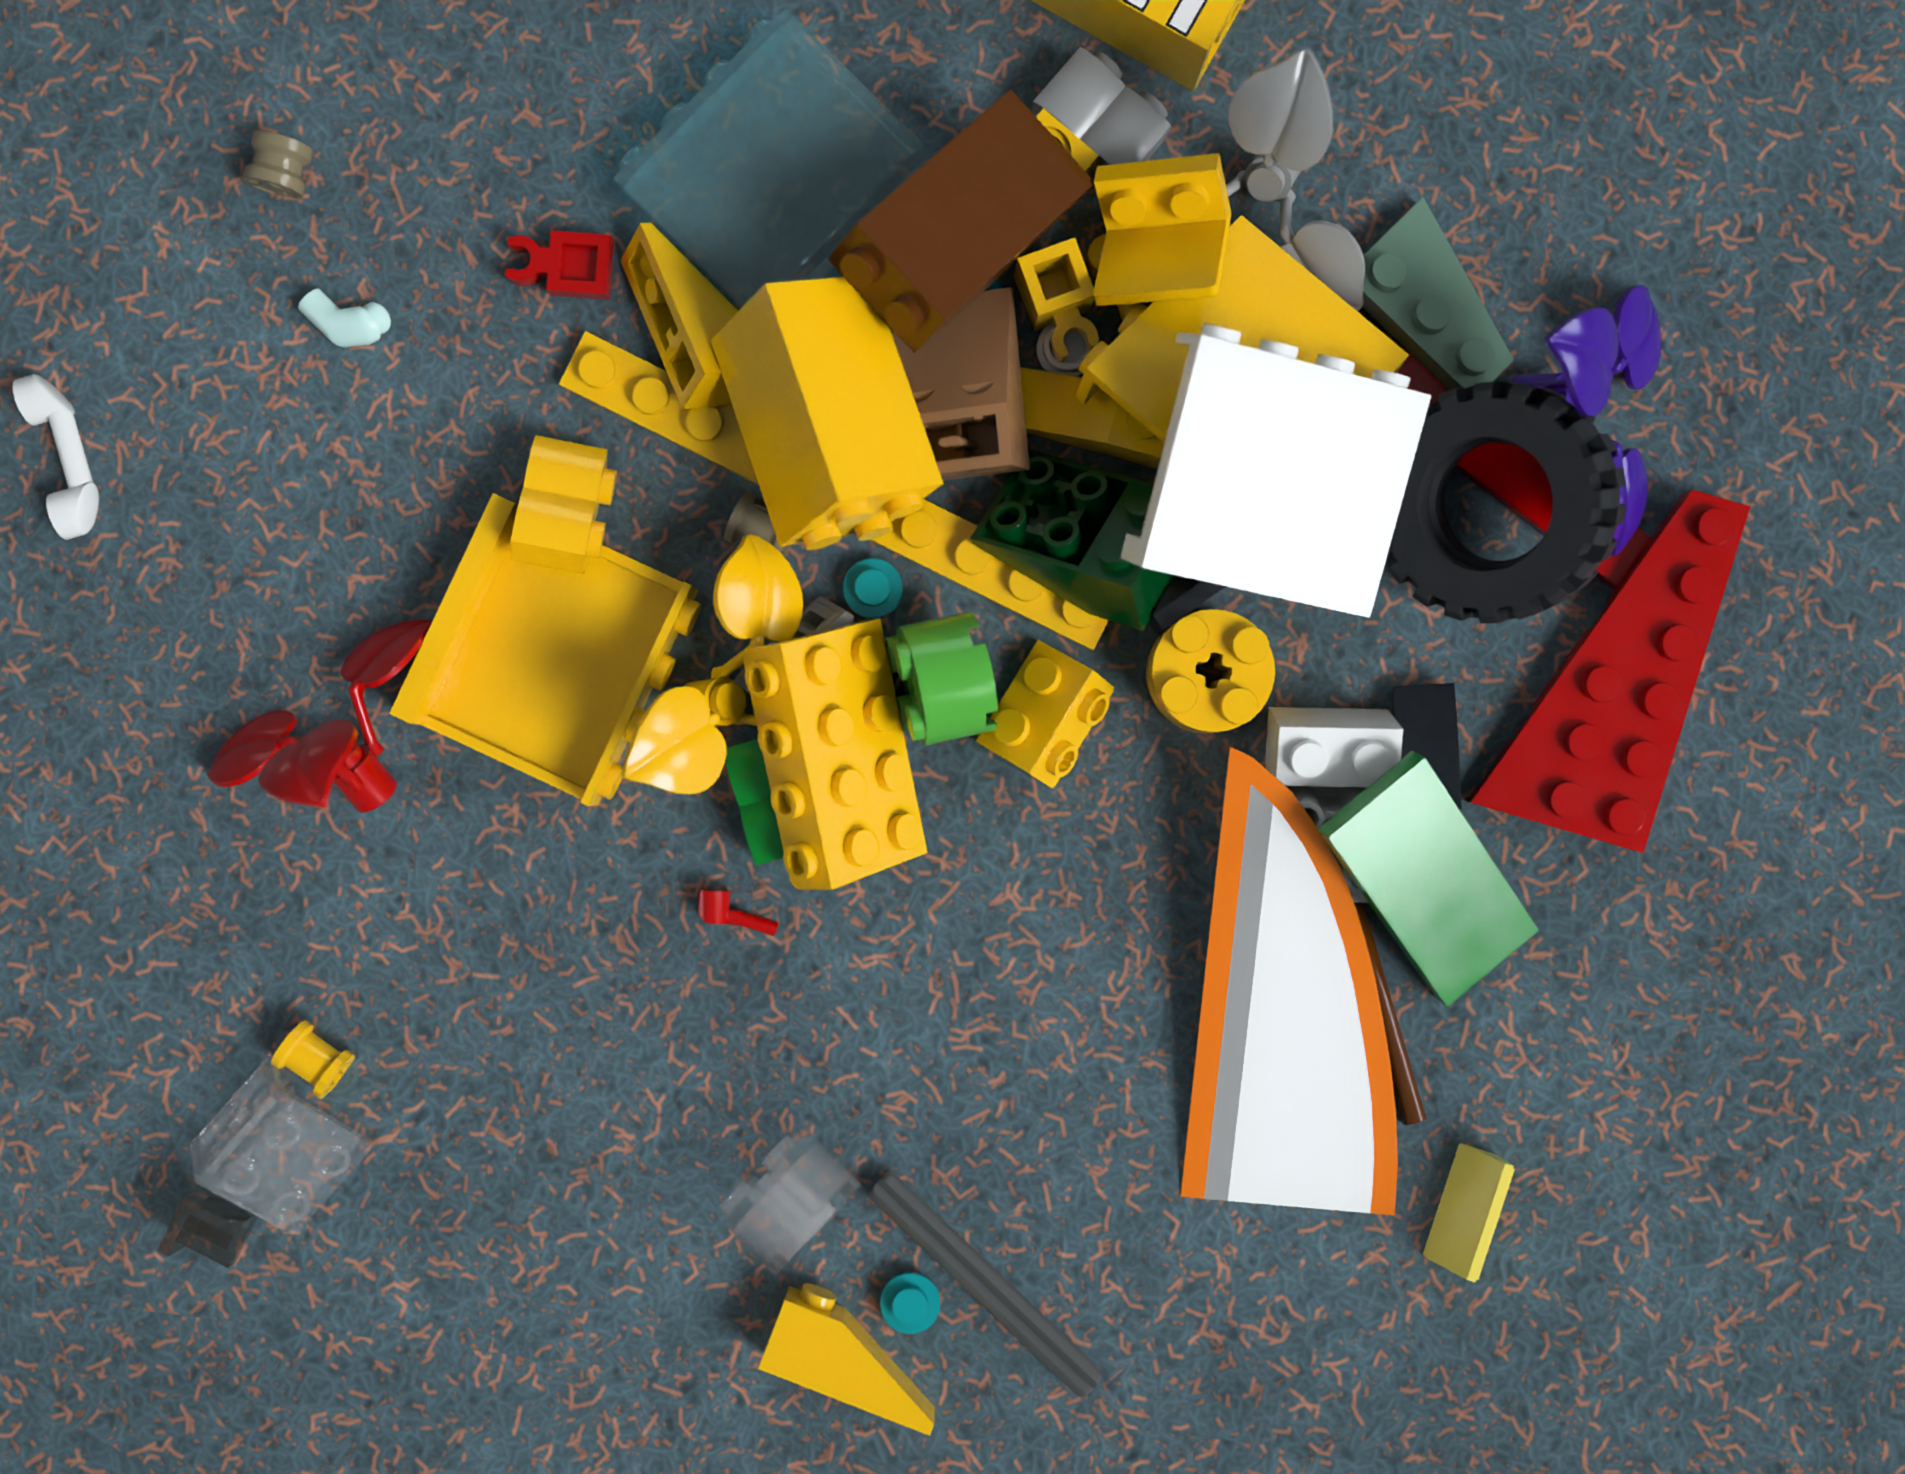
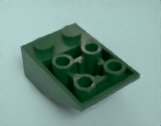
M1028 449L1030 470L1016 471L1010 474L970 537L972 544L1088 614L1143 631L1175 574L1143 568L1120 557L1126 534L1140 537L1142 535L1154 484Z

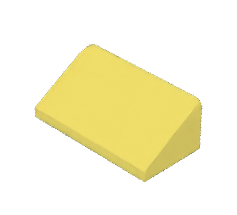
M1463 1143L1458 1145L1423 1252L1427 1259L1468 1281L1475 1283L1476 1279L1479 1280L1515 1170L1512 1164L1499 1155Z

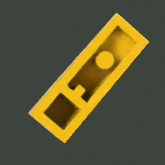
M640 223L620 262L682 409L732 405L710 340L738 310L652 223Z
M1020 367L1026 433L1151 468H1159L1165 443L1102 389L1096 392L1083 405L1075 398L1082 377Z
M809 1283L803 1284L801 1290L789 1286L758 1369L930 1436L934 1427L935 1407L845 1307L835 1304L836 1295L823 1287Z

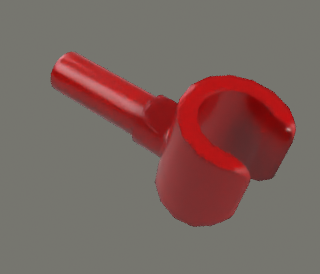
M701 888L698 891L697 912L705 923L740 925L775 936L779 922L742 910L730 909V890L718 889V891Z

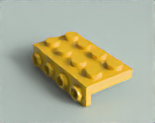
M881 619L864 620L775 644L746 649L743 653L745 681L750 691L758 729V743L763 752L771 790V804L776 814L784 851V865L791 884L796 889L833 890L928 853Z

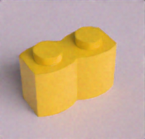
M535 435L511 536L512 561L584 574L588 557L600 558L606 523L596 521L600 504L611 506L617 470L607 468L608 449Z

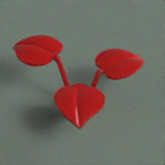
M427 619L410 620L378 630L360 642L344 661L340 674L345 681L351 682L348 692L365 741L364 744L359 745L356 742L358 730L348 720L326 722L310 734L303 736L301 741L292 736H288L298 722L295 715L286 710L271 711L246 723L225 742L215 757L212 766L207 771L209 780L218 787H231L245 783L260 774L258 779L259 785L267 794L285 802L315 807H327L331 787L334 783L358 812H369L384 804L395 792L397 782L377 758L384 748L375 737L364 703L363 692L366 687L376 688L383 685L407 665L422 646L432 621Z

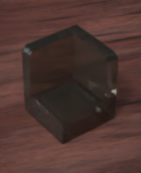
M207 1184L182 1199L157 1251L169 1257L186 1246L229 1268L235 1264L262 1210L211 1184Z

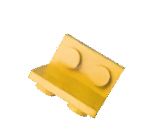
M1220 154L1097 166L1094 185L1106 227V236L1093 291L1096 305H1132L1141 302L1177 299L1193 300L1217 295L1231 219V209Z

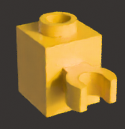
M1075 237L1017 258L1014 279L1033 331L1043 329L1053 323L1055 329L1051 338V349L1059 362L1065 361L1068 358L1064 337L1069 333L1082 335L1090 352L1099 341L1098 332L1094 324L1088 319L1081 317V315L1090 312L1094 302V288Z

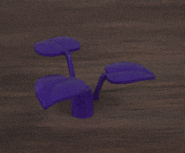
M1644 285L1630 286L1619 298L1614 310V316L1605 308L1586 309L1571 316L1546 336L1543 341L1556 357L1563 373L1516 374L1510 382L1531 384L1534 387L1552 389L1566 396V401L1575 406L1581 416L1586 417L1596 416L1606 406L1614 374L1620 373L1623 370L1626 385L1631 390L1645 387L1653 378L1658 368L1662 349L1660 322L1651 300L1649 289ZM1612 440L1617 449L1611 453L1616 468L1623 467L1626 486L1620 487V504H1626L1624 523L1617 525L1613 536L1618 541L1611 554V557H1615L1630 541L1642 520L1647 504L1648 480L1645 464L1639 450L1636 448L1622 450L1621 444Z

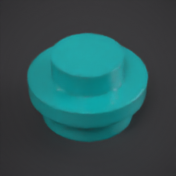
M869 558L857 562L849 569L843 582V594L848 606L856 614L865 618L876 619L887 616L896 609L902 598L903 584L898 571L890 563L881 559Z
M914 1271L902 1272L892 1277L884 1286L880 1299L881 1313L887 1324L894 1330L905 1334L920 1333L928 1329L937 1319L941 1303L940 1294L935 1283L926 1275Z

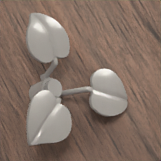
M1303 48L1288 58L1254 73L1235 91L1228 108V122L1231 132L1242 149L1255 154L1246 170L1239 171L1236 177L1226 184L1227 194L1229 197L1241 187H1246L1252 197L1258 201H1278L1281 204L1279 231L1285 242L1278 244V246L1351 307L1359 311L1364 304L1363 287L1366 268L1361 247L1353 235L1341 225L1328 221L1308 222L1301 226L1296 234H1294L1291 227L1292 204L1296 199V195L1291 190V187L1301 171L1309 169L1322 158L1331 142L1333 132L1332 104L1325 77L1312 51L1309 48Z

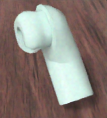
M320 289L310 291L302 298L298 305V309L332 343L344 348L370 345L378 341L381 334L386 333L391 326L390 315L382 305L370 302L365 304L364 307L356 306L339 309Z

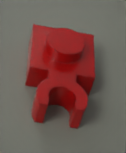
M551 230L548 248L539 247L533 239L527 236H512L508 238L507 245L513 252L529 253L530 262L527 267L521 270L505 269V277L511 283L524 287L536 284L541 278H547L546 290L551 296L610 300L615 241L608 234Z

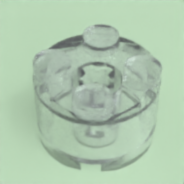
M795 1132L791 1137L787 1135L762 1161L769 1171L761 1180L754 1176L748 1182H742L719 1207L727 1216L723 1223L775 1275H778L790 1263L789 1260L800 1248L803 1249L849 1200L841 1190L850 1197L862 1185L811 1133L804 1137L798 1132Z

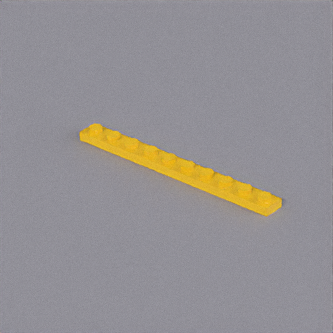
M587 331L584 332L559 382L562 388L759 485L732 405L682 409L667 371ZM922 499L924 503L922 509L908 516L896 518L891 522L893 529L889 533L870 540L1091 651H1094L1109 621L1088 614L972 544L970 537L976 530L977 525Z

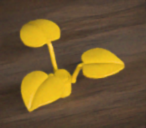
M752 534L743 536L737 549L722 565L717 575L713 592L715 613L723 628L737 639H751L749 645L723 666L714 667L711 671V679L693 681L682 687L669 689L653 701L632 736L623 764L622 778L632 782L651 785L674 794L700 793L715 783L721 774L726 759L725 739L716 727L731 724L757 726L755 714L744 711L746 696L743 689L736 682L729 679V675L744 664L743 653L746 649L764 645V639L773 643L792 639L800 625L803 613V595L794 570L782 553L759 536Z

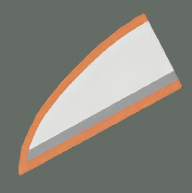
M1230 747L1180 1197L1395 1215L1398 1156L1396 1109L1391 1063L1374 970L1356 907L1339 864L1318 832L1316 825L1293 792L1253 757Z

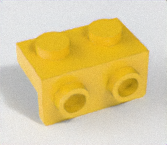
M1037 640L999 702L998 712H993L990 717L997 723V729L980 734L976 742L1048 787L1054 788L1059 779L1067 775L1075 765L1078 757V748L1091 727L1098 724L1105 716L1110 703L1109 698L1114 691V687L1093 669Z

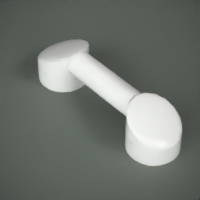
M32 374L13 381L12 388L17 407L24 419L33 426L46 422L50 423L68 489L48 494L46 507L50 521L59 536L65 540L85 535L92 529L95 523L99 494L96 485L93 483L74 418L75 410L66 397L41 376Z

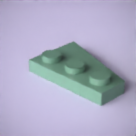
M1422 197L1363 255L1366 270L1363 287L1364 304L1362 307L1448 390L1471 387L1475 383L1493 382L1514 359L1424 197Z

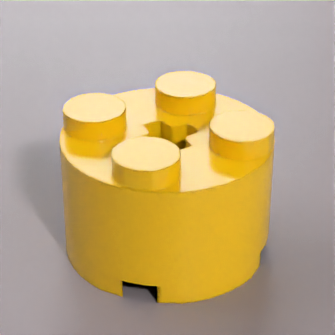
M1218 609L1201 610L1191 613L1168 627L1155 641L1146 665L1147 687L1158 710L1174 725L1195 733L1227 731L1251 721L1266 704L1275 679L1274 657L1266 634L1241 615ZM1212 657L1215 659L1214 667L1223 671V678L1212 682L1210 687L1207 688L1205 687V677L1201 674H1196V666L1208 662L1209 658Z

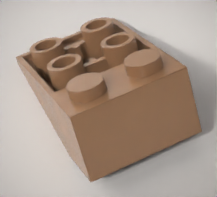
M1007 287L984 291L915 353L893 331V339L942 481L1030 470L1013 288Z

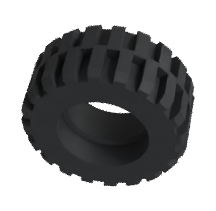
M1514 382L1475 383L1471 387L1454 388L1439 394V400L1428 405L1388 550L1396 562L1388 569L1399 584L1409 581L1417 588L1413 593V598L1426 607L1438 604L1444 607V616L1460 621L1471 617L1479 618L1480 624L1501 623L1515 618L1520 620L1538 614L1569 599L1570 595L1585 587L1598 574L1596 569L1601 562L1610 558L1618 542L1613 538L1616 527L1624 523L1626 504H1620V487L1626 486L1623 467L1616 468L1611 453L1617 449L1608 433L1601 434L1593 425L1596 418L1594 416H1581L1575 406L1566 401L1565 395L1552 389L1534 387L1531 384ZM1489 443L1511 444L1531 453L1543 467L1552 490V516L1544 537L1527 553L1509 560H1487L1470 552L1453 533L1445 511L1446 486L1455 465L1467 452Z

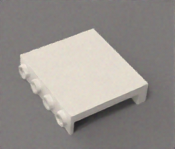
M1203 324L1200 335L1177 333L1175 342L1190 347L1142 535L1140 537L1126 534L1120 558L1143 568L1370 618L1431 395L1409 390L1410 377L1373 369L1371 379L1353 375L1355 363L1348 360L1321 354L1317 355L1315 364L1296 360L1299 348L1288 344L1261 339L1259 349L1239 345L1241 332L1224 327Z

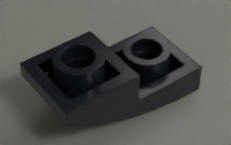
M1454 683L1393 686V716L1403 728L1401 759L1412 750L1425 757L1461 811L1460 757Z

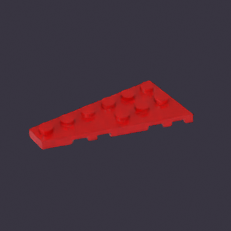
M1693 489L1682 493L1651 537L1652 539L1644 549L1641 558L1624 582L1614 589L1605 602L1607 606L1592 627L1586 629L1532 705V712L1515 736L1505 744L1497 756L1498 760L1481 784L1477 785L1466 802L1644 853L1751 506Z

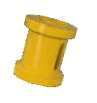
M304 1020L289 1033L278 1047L271 1059V1065L277 1069L284 1067L290 1069L314 1087L312 1093L314 1096L323 1099L332 1091L354 1061L355 1054L349 1050H344L343 1052L336 1050L313 1033L314 1025Z

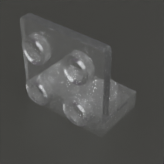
M268 1055L189 1144L194 1182L281 1230L294 1235L302 1229L370 1152L372 1147L370 1141L364 1135L296 1096L290 1070L286 1067L282 1069L275 1068L271 1065L273 1056Z

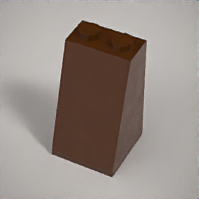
M1010 89L857 222L827 259L915 353L1017 262V258L1028 253L1094 185V181Z

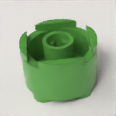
M970 611L898 626L896 636L884 638L891 673L898 672L900 680L903 681L904 695L896 696L903 732L909 731L912 740H919L922 746L991 732L997 729V723L986 716V714L998 712L992 666L986 644L973 645L968 629L980 626L976 617Z

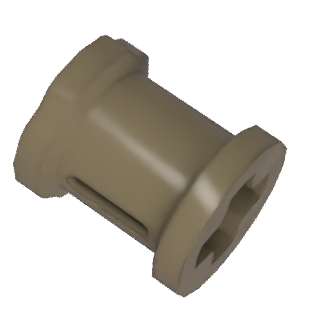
M746 491L739 499L729 518L723 539L733 544L737 540L741 541L744 535H756L773 545L785 557L790 545L779 547L767 508L756 503V496Z

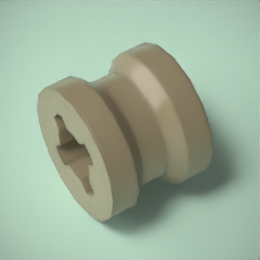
M262 130L253 131L250 146L254 151L252 163L244 167L241 180L249 186L264 192L276 193L277 195L295 199L303 198L305 184L301 179L303 167L311 163L313 149L296 139Z

